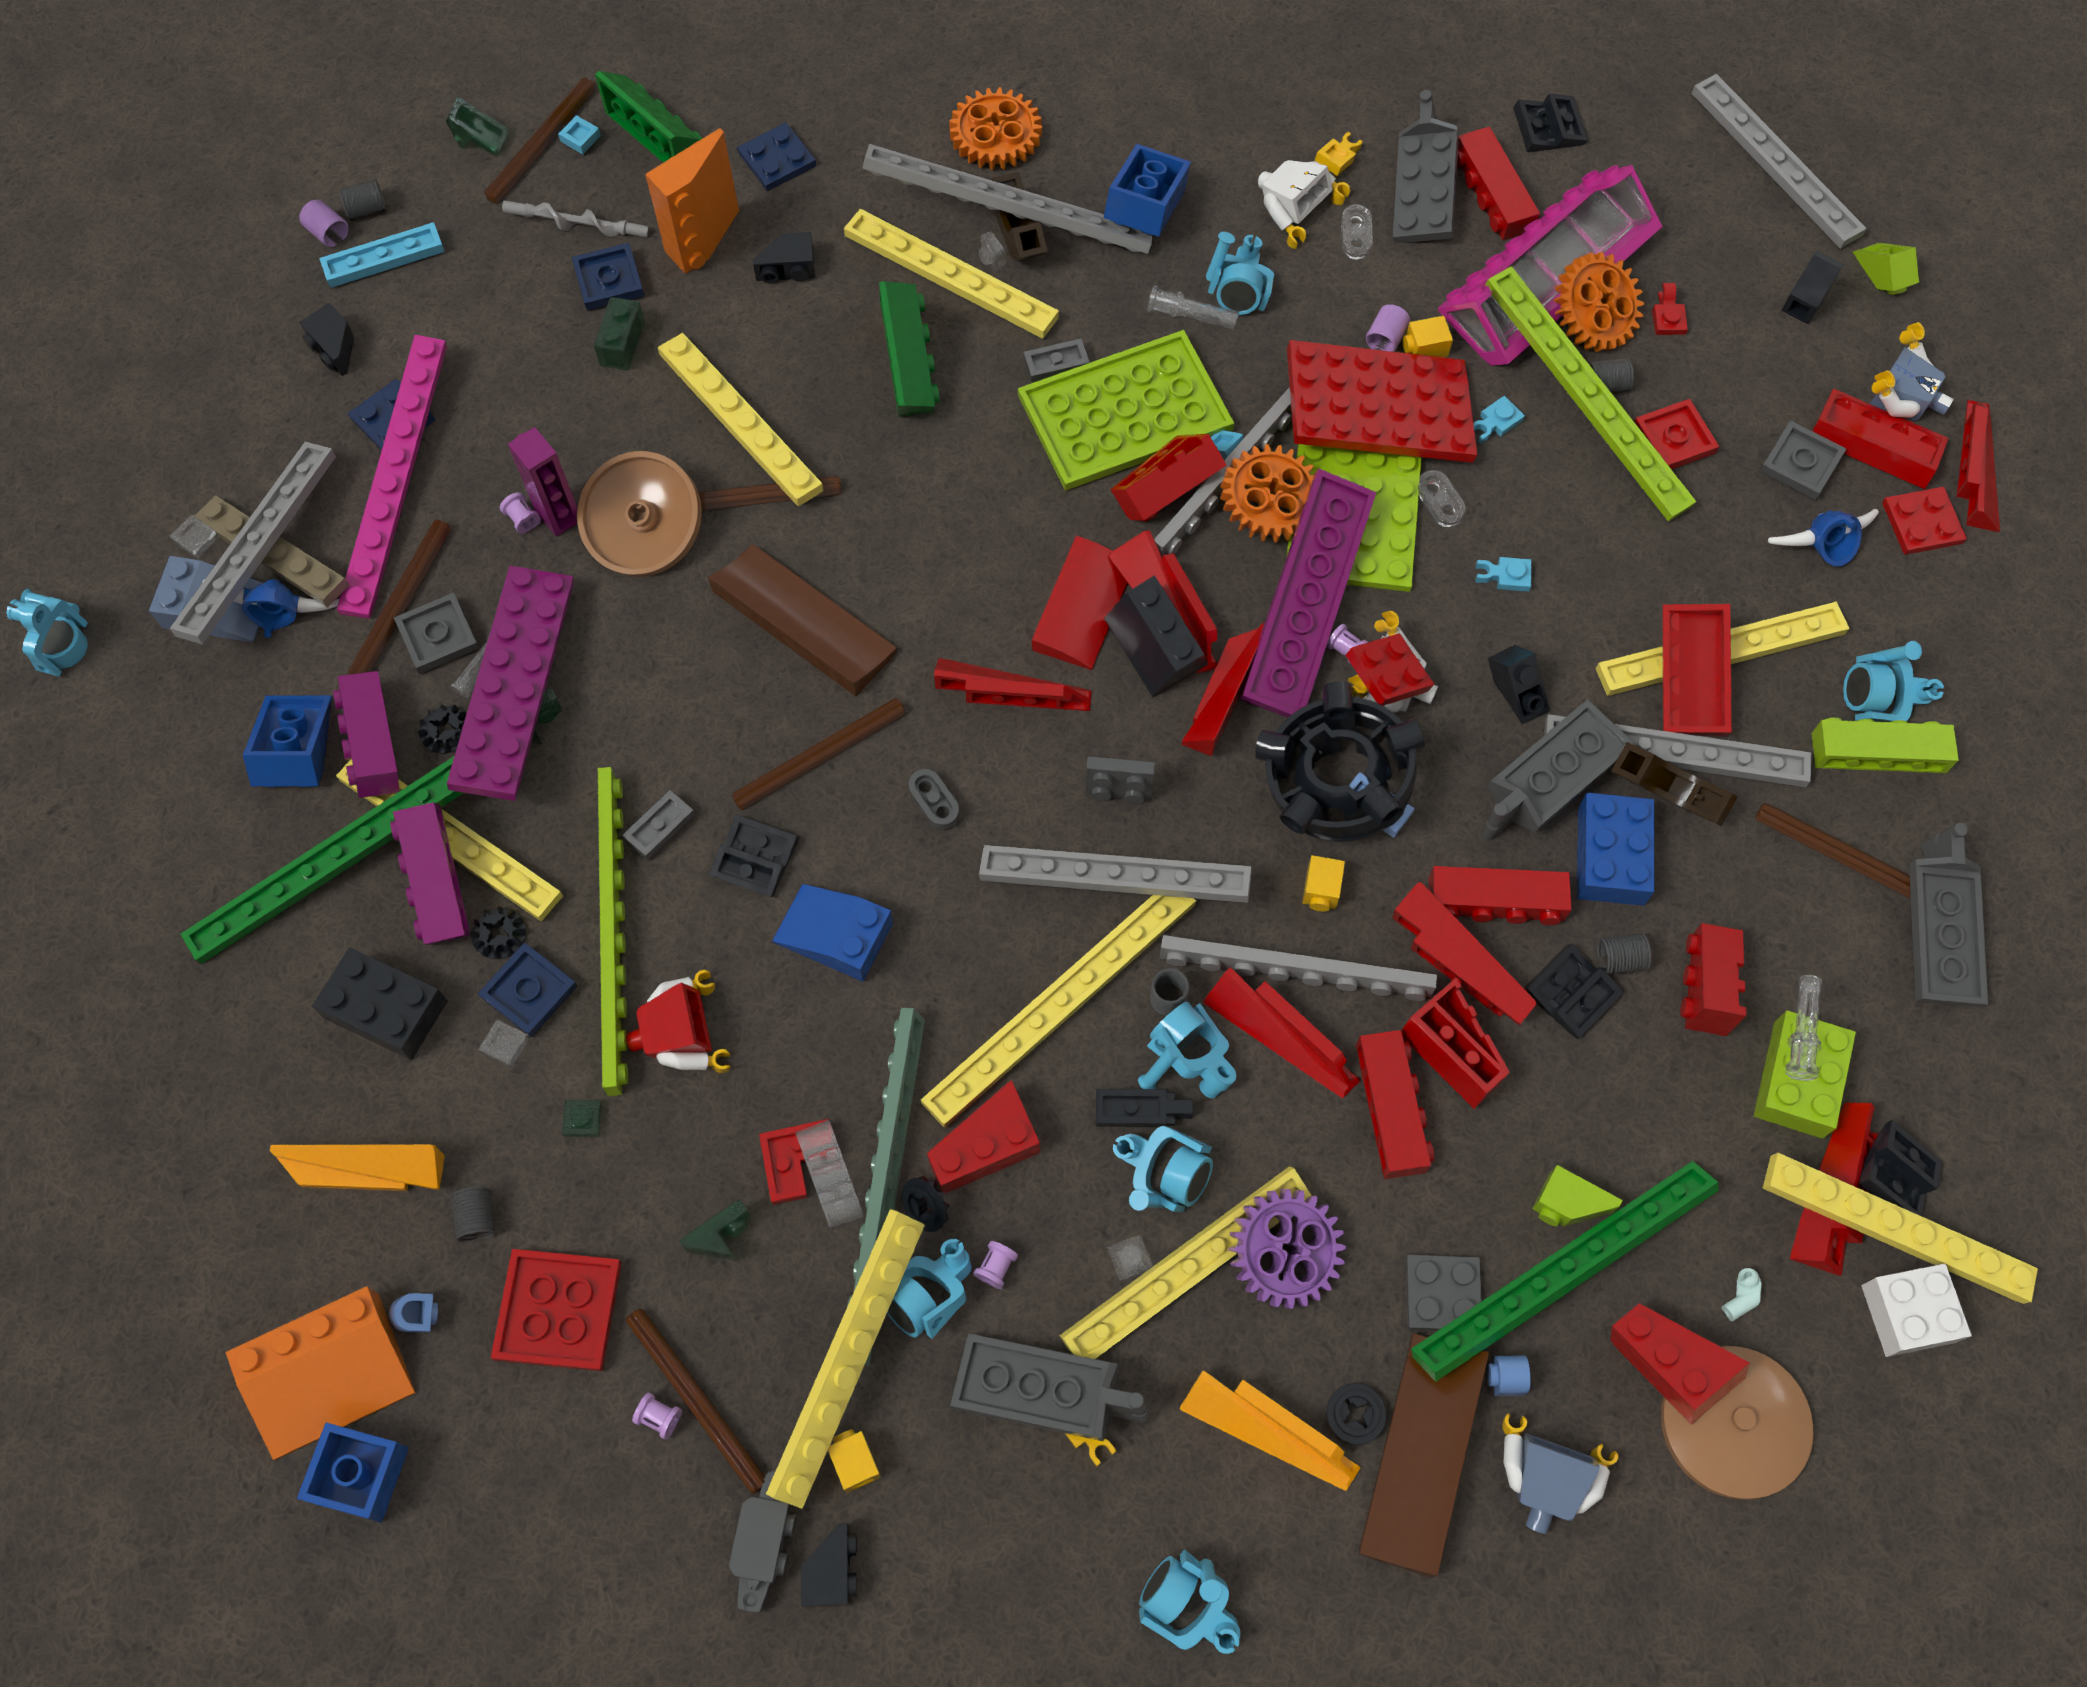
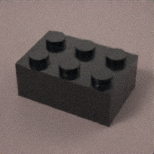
M349 947L312 1007L324 1019L412 1060L448 1000L439 989Z

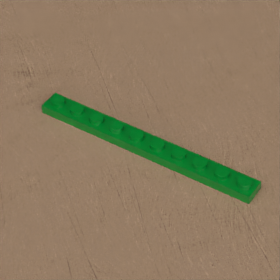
M454 756L182 932L180 935L194 959L203 964L394 839L390 822L395 821L394 811L432 802L443 807L463 794V792L450 791L447 788V780Z
M1691 1161L1411 1348L1412 1357L1437 1382L1718 1192V1181L1694 1161Z

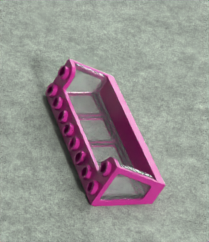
M1614 165L1603 172L1594 170L1583 176L1581 179L1582 183L1579 186L1566 191L1562 195L1564 199L1545 209L1543 212L1544 216L1541 219L1528 224L1521 236L1505 244L1506 249L1503 252L1490 257L1485 262L1486 266L1482 270L1469 275L1466 278L1467 283L1446 295L1447 300L1438 307L1440 314L1445 317L1479 356L1491 366L1509 364L1530 344L1493 298L1489 286H1485L1489 278L1512 266L1556 322L1563 315L1555 314L1557 310L1561 309V304L1554 302L1555 298L1561 296L1555 290V287L1562 284L1558 277L1566 273L1565 266L1573 263L1574 259L1593 252L1594 255L1603 252L1604 257L1613 254L1614 263L1621 259L1624 261L1663 227L1632 165L1620 168L1618 165Z

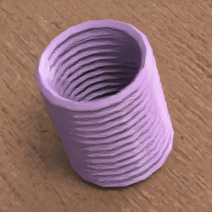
M312 200L302 208L299 215L301 225L325 246H336L331 238L328 239V235L325 236V232L329 228L333 230L332 232L335 231L338 237L341 236V240L346 238L348 234L347 222L322 200Z
M1396 305L1383 306L1366 335L1368 346L1376 350L1375 348H1379L1377 346L1379 345L1378 343H1381V339H1384L1381 336L1390 339V341L1387 340L1390 343H1387L1388 345L1384 344L1387 347H1384L1385 349L1381 348V350L1394 352L1410 322L1408 313Z

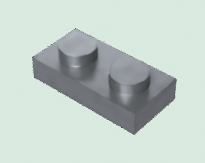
M1081 338L1023 352V359L1031 383L1090 363Z
M669 790L622 836L631 847L648 861L695 816L694 810Z

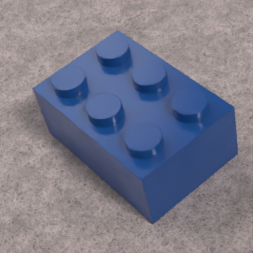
M1136 144L1109 187L1104 218L1113 221L1117 225H1125L1140 230L1144 234L1159 237L1185 192L1191 162Z
M1586 793L1578 807L1577 899L1644 906L1654 893V799Z

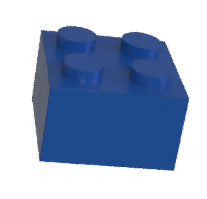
M325 1423L297 1499L382 1523L409 1447L395 1441Z

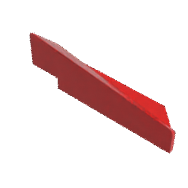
M1968 399L1956 497L1969 499L1967 526L2000 532L1990 406L1988 403Z
M1150 530L1143 531L1113 550L1109 554V558L1132 589L1155 575L1205 654L1208 665L1195 673H1203L1215 669L1218 662L1215 661L1211 654V643L1217 641V628L1174 553L1161 557Z
M1264 623L1255 630L1229 638L1193 717L1194 723L1184 736L1181 745L1209 756L1213 755L1243 689L1249 668L1258 648Z
M1417 883L1396 907L1392 919L1417 936L1411 946L1414 952L1453 981L1457 978L1463 990L1495 1015L1502 1016L1505 1014L1518 1025L1524 1021L1535 1007L1536 1001L1423 883Z
M1230 967L1204 999L1203 1003L1341 1098H1344L1360 1082L1359 1078L1344 1066L1347 1059L1342 1051L1266 981L1254 991Z
M1848 1102L1843 1105L1837 1127L1832 1133L1818 1170L1865 1192L1868 1191L1859 1184V1180L1868 1153L1878 1136V1133L1870 1132L1873 1111L1875 1110L1872 1103ZM1804 1207L1790 1259L1842 1276L1846 1241L1848 1243L1862 1244L1864 1233Z

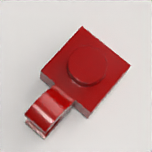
M1663 283V292L1658 293L1660 304H1655L1652 309L1655 335H1685L1688 330L1685 305L1675 304L1676 284Z

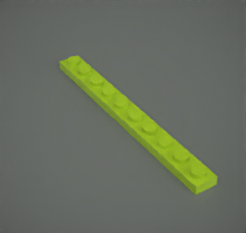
M1511 266L1489 278L1485 286H1489L1493 298L1666 520L1669 522L1692 508L1696 500L1514 268Z
M611 767L598 768L602 1088L608 1096L622 1095V1085L628 1084L627 1064L622 1063V1051H627L628 1049L626 1042L627 1033L626 1030H621V1018L627 1017V1003L625 997H621L620 986L626 985L625 965H620V953L626 952V941L624 933H619V922L625 921L624 902L619 901V890H624L625 880L623 870H618V859H624V846L622 839H618V829H622L624 823L622 809H617V799L623 798L621 779H616Z

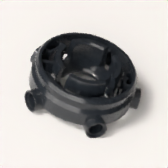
M1335 681L1323 687L1322 700L1304 706L1293 713L1281 724L1276 732L1262 730L1257 739L1255 757L1256 759L1266 761L1265 767L1269 789L1273 800L1282 812L1279 818L1285 826L1298 834L1305 833L1326 841L1345 842L1371 836L1394 825L1402 817L1404 809L1411 798L1416 779L1417 764L1415 750L1424 747L1425 742L1415 718L1402 722L1386 707L1367 699L1353 697V688L1349 683ZM1356 726L1374 730V732L1369 736L1356 730ZM1385 737H1387L1388 748L1398 771L1407 768L1405 780L1395 796L1389 792V784L1387 782L1392 776L1391 765L1387 754L1379 745ZM1342 739L1355 741L1357 753L1368 758V766L1364 774L1369 784L1358 792H1355L1349 785H1328L1318 779L1313 772L1314 763L1328 754L1341 752ZM1301 743L1302 752L1297 760L1294 780L1296 788L1282 795L1280 791V777L1289 778L1297 754L1295 747ZM1329 809H1342L1345 821L1331 822Z

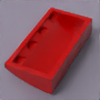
M1834 388L1812 430L1846 448L1845 455L1923 489L1927 487L1937 471L1949 439L1901 417H1892L1887 411Z
M1079 536L1075 537L1033 635L1032 651L1092 670L1109 629L1104 618L1120 601L1128 583L1109 558L1112 550Z
M1730 604L1662 605L1663 731L1695 736L1726 737L1732 733Z

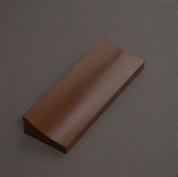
M754 544L733 562L708 577L712 592L854 696H857L897 653V647Z
M1413 1333L1358 1554L1429 1578H1434L1438 1576L1489 1352L1482 1350L1435 1382L1412 1357L1411 1348L1428 1337Z

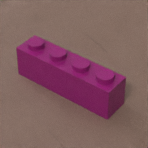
M535 427L526 433L519 434L507 445L535 511L557 537L577 524L578 508L555 450Z
M378 671L337 676L339 689L333 690L336 710L343 709V714L337 715L340 735L347 734L348 740H342L344 759H352V765L346 766L349 786L356 785L358 798L400 792Z
M432 802L394 811L395 821H391L390 826L395 841H400L402 854L398 855V861L402 873L408 875L410 887H406V895L410 907L415 906L418 920H414L413 923L417 939H423L424 945H434L470 936L441 805Z

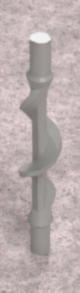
M504 200L502 205L504 213L521 215L525 218L536 216L554 219L558 228L562 231H569L575 224L597 227L608 237L617 236L618 234L625 236L628 234L648 238L650 231L649 226L628 223L626 220L615 223L596 219L593 212L588 209L581 216L557 212L546 202L534 206L528 203L522 204Z

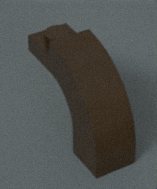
M1019 172L990 179L1024 190ZM996 210L1001 232L1013 260L1028 259L1044 255L1048 252L1041 222L1034 223L1032 219H1021L1012 213Z
M1629 742L1625 744L1611 771L1629 782L1719 826L1723 825L1738 797Z

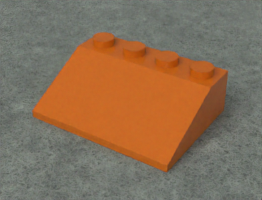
M721 128L645 174L664 250L685 274L692 269H700L705 264L739 212L724 131Z
M368 1286L226 1352L236 1385L274 1461L319 1440L325 1423L346 1427L416 1393L380 1295Z

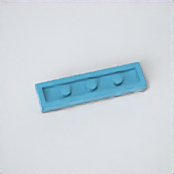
M433 222L319 259L330 288L445 251Z

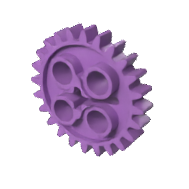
M1281 1189L1280 1196L1275 1191H1267V1201L1261 1196L1254 1197L1257 1208L1244 1206L1243 1210L1248 1217L1246 1219L1235 1218L1234 1220L1241 1227L1240 1232H1230V1236L1238 1240V1245L1228 1247V1251L1238 1253L1239 1257L1230 1264L1231 1266L1242 1268L1236 1279L1240 1281L1249 1280L1245 1288L1246 1292L1253 1293L1259 1289L1257 1294L1258 1301L1265 1302L1270 1296V1306L1279 1307L1283 1300L1285 1308L1293 1309L1296 1300L1300 1306L1305 1307L1308 1305L1307 1295L1313 1300L1319 1301L1321 1298L1318 1288L1330 1291L1332 1288L1327 1281L1328 1277L1337 1279L1340 1277L1333 1269L1334 1264L1342 1265L1345 1262L1341 1258L1336 1257L1337 1251L1346 1249L1345 1245L1336 1243V1238L1344 1233L1342 1230H1333L1331 1227L1338 1218L1336 1216L1325 1217L1329 1206L1321 1204L1315 1207L1317 1203L1316 1196H1308L1304 1201V1191L1296 1190L1293 1196L1290 1189ZM1273 1216L1280 1222L1279 1232L1274 1236L1268 1229V1223ZM1293 1216L1296 1218V1222L1294 1225H1292L1291 1218ZM1307 1225L1313 1230V1239L1309 1244H1306L1302 1238V1232ZM1283 1243H1287L1288 1246L1292 1247L1291 1253L1282 1250ZM1265 1252H1268L1272 1258V1265L1268 1271H1264L1260 1265V1259ZM1299 1261H1302L1306 1268V1274L1302 1280H1298L1294 1274V1268ZM1282 1271L1283 1279L1279 1280L1278 1275Z

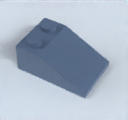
M169 556L149 608V612L162 628L170 629L199 589L203 580L207 578L215 567L214 565L200 560ZM250 578L243 589H253L262 582ZM233 602L209 636L254 643L259 626L244 614L242 604Z

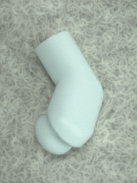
M1745 1268L1739 1272L1736 1297L1722 1305V1310L1730 1321H1734L1754 1309L1761 1301V1279L1754 1269Z

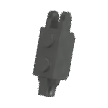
M773 1469L771 1472L768 1471L764 1478L765 1482L762 1483L760 1497H750L742 1503L729 1562L730 1570L734 1576L739 1578L737 1608L754 1613H762L771 1585H776L778 1576H785L789 1554L783 1553L786 1537H793L797 1514L791 1513L792 1506L790 1504L776 1500L766 1494L776 1472Z

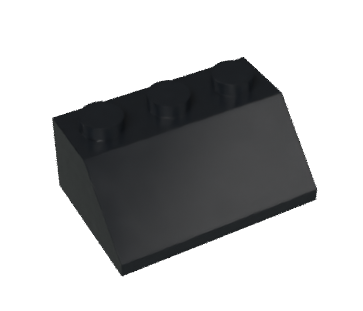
M1155 575L1128 591L1104 618L1152 697L1159 695L1208 665L1205 654Z

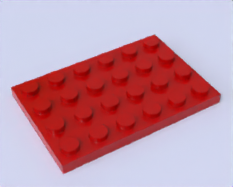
M1296 340L1289 341L1287 359L1294 444L1474 462L1477 457V448L1465 360Z

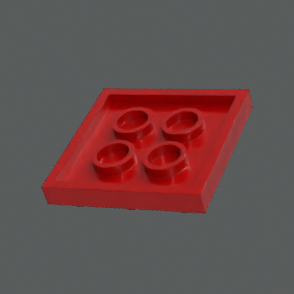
M512 1249L491 1359L501 1362L603 1372L622 1262L619 1259Z

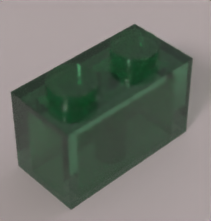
M610 297L594 343V349L600 366L630 370L645 324L640 302Z

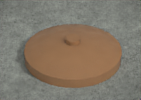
M649 451L624 453L602 464L585 484L577 509L579 534L591 556L613 572L632 577L653 576L676 565L693 546L699 533L702 518L700 496L691 477L671 459Z
M1723 1346L1722 1348L1750 1362L1746 1378L1692 1425L1663 1396L1661 1404L1663 1435L1676 1463L1699 1486L1726 1498L1736 1500L1759 1499L1781 1491L1800 1475L1812 1449L1813 1419L1802 1389L1790 1373L1768 1356L1748 1348Z

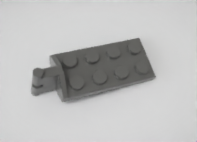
M1424 90L1420 93V119L1399 132L1393 222L1394 242L1408 243L1453 238L1459 131L1457 125L1438 120L1430 90Z
M1587 699L1490 781L1488 788L1497 804L1494 806L1482 831L1483 839L1487 841L1493 840L1496 835L1512 822L1536 833L1613 767L1627 742L1633 745L1635 743Z
M1957 823L1921 842L1920 847L1924 851V859H1915L1909 862L1915 1001L1984 1007L1988 1005L1981 867L1965 858L1964 835L1967 834L1968 829L1964 823Z
M968 1333L950 1404L954 1410L1104 1441L1112 1417L1136 1421L1140 1424H1147L1151 1419L1150 1412L1140 1393L1117 1390L1118 1364Z

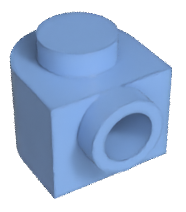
M411 1293L401 1296L392 1303L389 1309L390 1323L401 1332H430L431 1325H435L437 1321L438 1304L433 1303V1294Z
M1525 1355L1494 1356L1491 1359V1363L1487 1364V1381L1489 1386H1494L1495 1396H1525L1529 1393L1530 1367Z

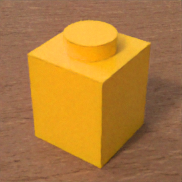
M1439 316L1409 322L1407 333L1403 336L1405 353L1447 357L1453 339L1445 317Z
M1311 855L1302 903L1309 904V907L1315 911L1325 912L1330 908L1336 909L1340 897L1345 861Z
M851 1429L833 1438L834 1444L829 1446L828 1452L846 1493L881 1478L862 1431L855 1434L854 1430Z

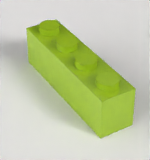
M1827 718L1821 720L1812 732L1815 768L1947 773L1959 761L1954 725H1944L1936 721L1917 724L1908 723L1904 720L1875 722L1872 719L1842 721L1840 718Z

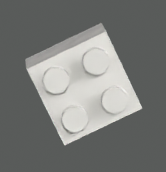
M1946 1264L1876 1277L1861 1285L1886 1357L1954 1344L1971 1337Z

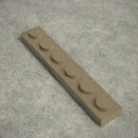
M216 495L194 516L199 524L229 544L233 542L250 518ZM282 537L277 539L260 563L327 608L349 586L344 577Z

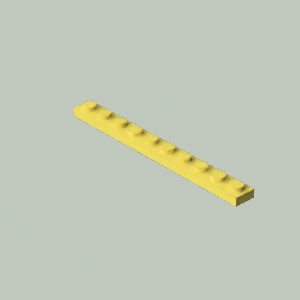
M1152 895L921 1099V1104L946 1128L1195 906L1196 900L1194 898Z

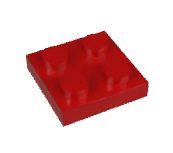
M1690 399L1636 417L1634 421L1670 469L1716 454L1720 447Z
M1944 487L1885 497L1882 502L1904 555L1960 545L1967 540Z
M1400 633L1351 647L1345 655L1376 703L1382 706L1429 692L1434 685Z

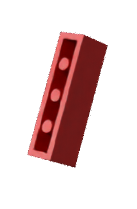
M1490 126L1460 135L1458 140L1457 167L1461 166L1465 173L1467 187L1474 189L1479 208L1486 210L1490 217L1491 229L1495 233L1498 232L1503 241L1522 235L1525 232L1524 228L1528 224L1539 219L1540 212Z
M1433 866L1428 877L1429 891L1456 919L1459 916L1472 917V920L1476 922H1488L1493 918H1506V921L1512 924L1524 923L1527 919L1540 920V923L1543 925H1557L1561 921H1565L1571 911L1569 872Z
M1401 1030L1361 1035L1356 1043V1050L1384 1179L1425 1174L1430 1168L1431 1162H1434V1151L1431 1142L1425 1140L1423 1128H1426L1427 1125L1426 1115L1423 1107H1418L1416 1095L1419 1094V1085L1416 1074L1410 1073L1408 1061H1411L1410 1044L1408 1040L1403 1041Z

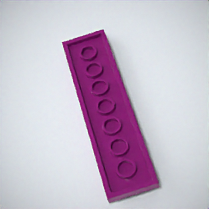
M1318 469L1315 472L1260 635L1258 648L1239 699L1286 718L1302 707L1307 706L1376 496L1375 491L1322 469Z
M509 565L447 780L448 790L516 801L574 585L573 576Z

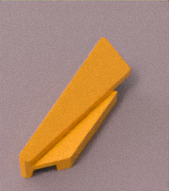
M435 1145L270 1146V1152L280 1161L301 1187L407 1191L409 1184L440 1190L445 1155Z
M1203 1370L1180 1406V1410L1345 1491H1347L1360 1470L1357 1464L1343 1455L1344 1451L1337 1444L1243 1379L1235 1392H1233Z

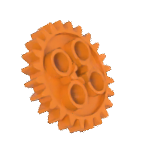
M1001 87L997 89L996 93H992L990 88H987L985 95H982L977 90L975 91L976 98L973 99L967 95L965 96L966 104L957 103L958 111L953 110L952 119L949 120L950 141H953L954 150L959 149V156L961 158L968 155L969 164L978 160L979 168H982L985 163H989L990 170L994 169L995 164H1000V167L1004 170L1008 162L1016 167V159L1026 162V153L1034 155V147L1040 146L1042 118L1038 116V108H1032V100L1023 102L1022 93L1013 97L1012 89L1007 94H1002Z
M1593 252L1574 259L1573 263L1564 267L1566 273L1558 277L1562 284L1555 287V290L1561 294L1560 297L1554 299L1555 303L1561 304V309L1557 310L1555 314L1563 315L1564 317L1559 325H1568L1569 329L1566 336L1575 334V344L1584 342L1585 350L1594 347L1595 352L1609 351L1616 348V346L1619 347L1626 344L1625 340L1634 337L1632 331L1640 327L1635 320L1643 317V314L1637 310L1638 307L1644 305V302L1637 300V296L1643 291L1634 288L1638 278L1630 279L1629 275L1632 269L1623 270L1622 259L1614 263L1613 254L1604 257L1603 252L1595 255Z
M1269 444L1265 445L1263 452H1260L1256 446H1253L1250 455L1246 451H1242L1240 458H1233L1230 467H1227L1225 471V478H1223L1220 488L1224 489L1220 499L1227 501L1223 510L1233 511L1229 521L1239 520L1241 522L1238 528L1239 531L1246 527L1250 528V538L1258 532L1261 533V541L1264 542L1267 535H1272L1273 541L1277 543L1281 534L1289 541L1293 532L1295 533L1314 477V475H1310L1314 466L1311 464L1304 467L1302 465L1305 458L1303 455L1297 459L1292 458L1294 454L1293 449H1290L1287 454H1283L1281 445H1278L1275 452H1271ZM1253 474H1260L1264 479L1256 478ZM1284 480H1290L1294 485L1286 484ZM1248 501H1254L1258 503L1259 507H1254L1250 505ZM1279 507L1288 509L1290 513L1282 512Z

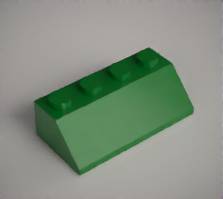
M603 71L595 73L605 113L661 162L664 163L702 139L699 133L688 129L679 116H673L667 111L660 100H654L640 83L636 84L625 75Z
M879 282V299L898 417L934 412L935 403H940L937 384L931 385L930 373L935 372L933 355L927 354L925 343L930 342L928 324H922L920 312H925L923 293L917 294L916 284Z

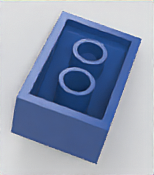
M331 695L265 696L243 753L251 787L319 786L325 764L332 702Z
M802 884L772 942L864 982L893 926L891 910L860 897Z

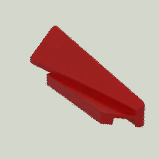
M943 658L938 659L935 667V689L965 691L966 703L1090 711L1092 691L1088 689Z

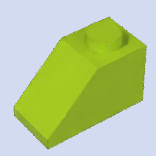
M1876 243L1853 251V254L1877 289L1886 290L1888 294H1899L1905 292L1908 286L1919 283L1916 247Z
M1556 1165L1549 1173L1532 1209L1539 1213L1538 1217L1543 1222L1551 1226H1558L1560 1224L1565 1227L1612 1214L1620 1207L1623 1200Z

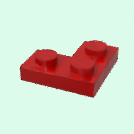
M829 1119L759 1134L772 1205L808 1198L802 1163L836 1156Z

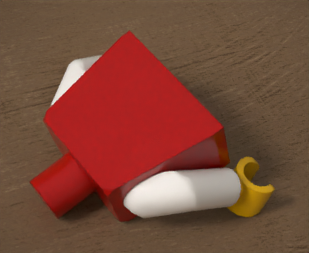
M700 970L693 980L686 977L659 984L648 998L647 1003L639 1007L636 1012L639 1029L626 1034V1042L630 1050L637 1052L644 1049L647 1056L657 1059L661 1065L680 1070H706L707 1066H712L718 1073L729 1071L731 1066H720L716 1063L719 1057H730V1053L727 1050H717L713 1056H708L706 1053L712 1051L700 995L711 994L715 990V983L704 985L700 982L711 978V973L707 970Z

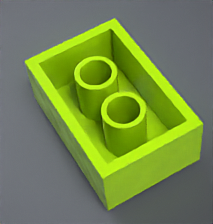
M1786 1010L1773 1025L1753 1117L1821 1139L1834 1131L1837 1127L1856 1032Z

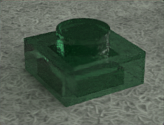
M565 1100L562 1135L564 1137H599L602 1102L600 1100Z

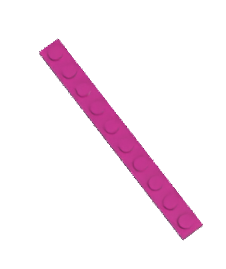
M414 335L345 579L349 586L341 593L337 606V611L341 615L371 618L447 349L445 340Z

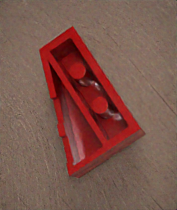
M1209 434L1177 435L1110 490L1130 520L1146 522L1153 519L1159 513V510L1227 466Z
M1701 923L1693 934L1690 933L1686 942V953L1691 954V962L1684 970L1683 985L1688 986V997H1684L1682 1000L1680 1016L1686 1018L1685 1029L1727 1036L1746 1017V1007L1739 1006L1738 993H1744L1745 981L1739 980L1740 967L1744 966L1743 930Z
M1455 978L1412 1015L1401 1032L1405 1041L1408 1040L1410 1046L1475 1109L1499 1087L1510 1071L1489 1034L1485 1035L1476 1020L1477 1013L1475 1009L1467 1004L1460 991L1462 986L1458 979Z
M1012 1080L927 1153L929 1165L941 1192H945L944 1194L1040 1153V1142Z
M1640 1303L1612 1326L1610 1341L1691 1425L1746 1378L1750 1362Z

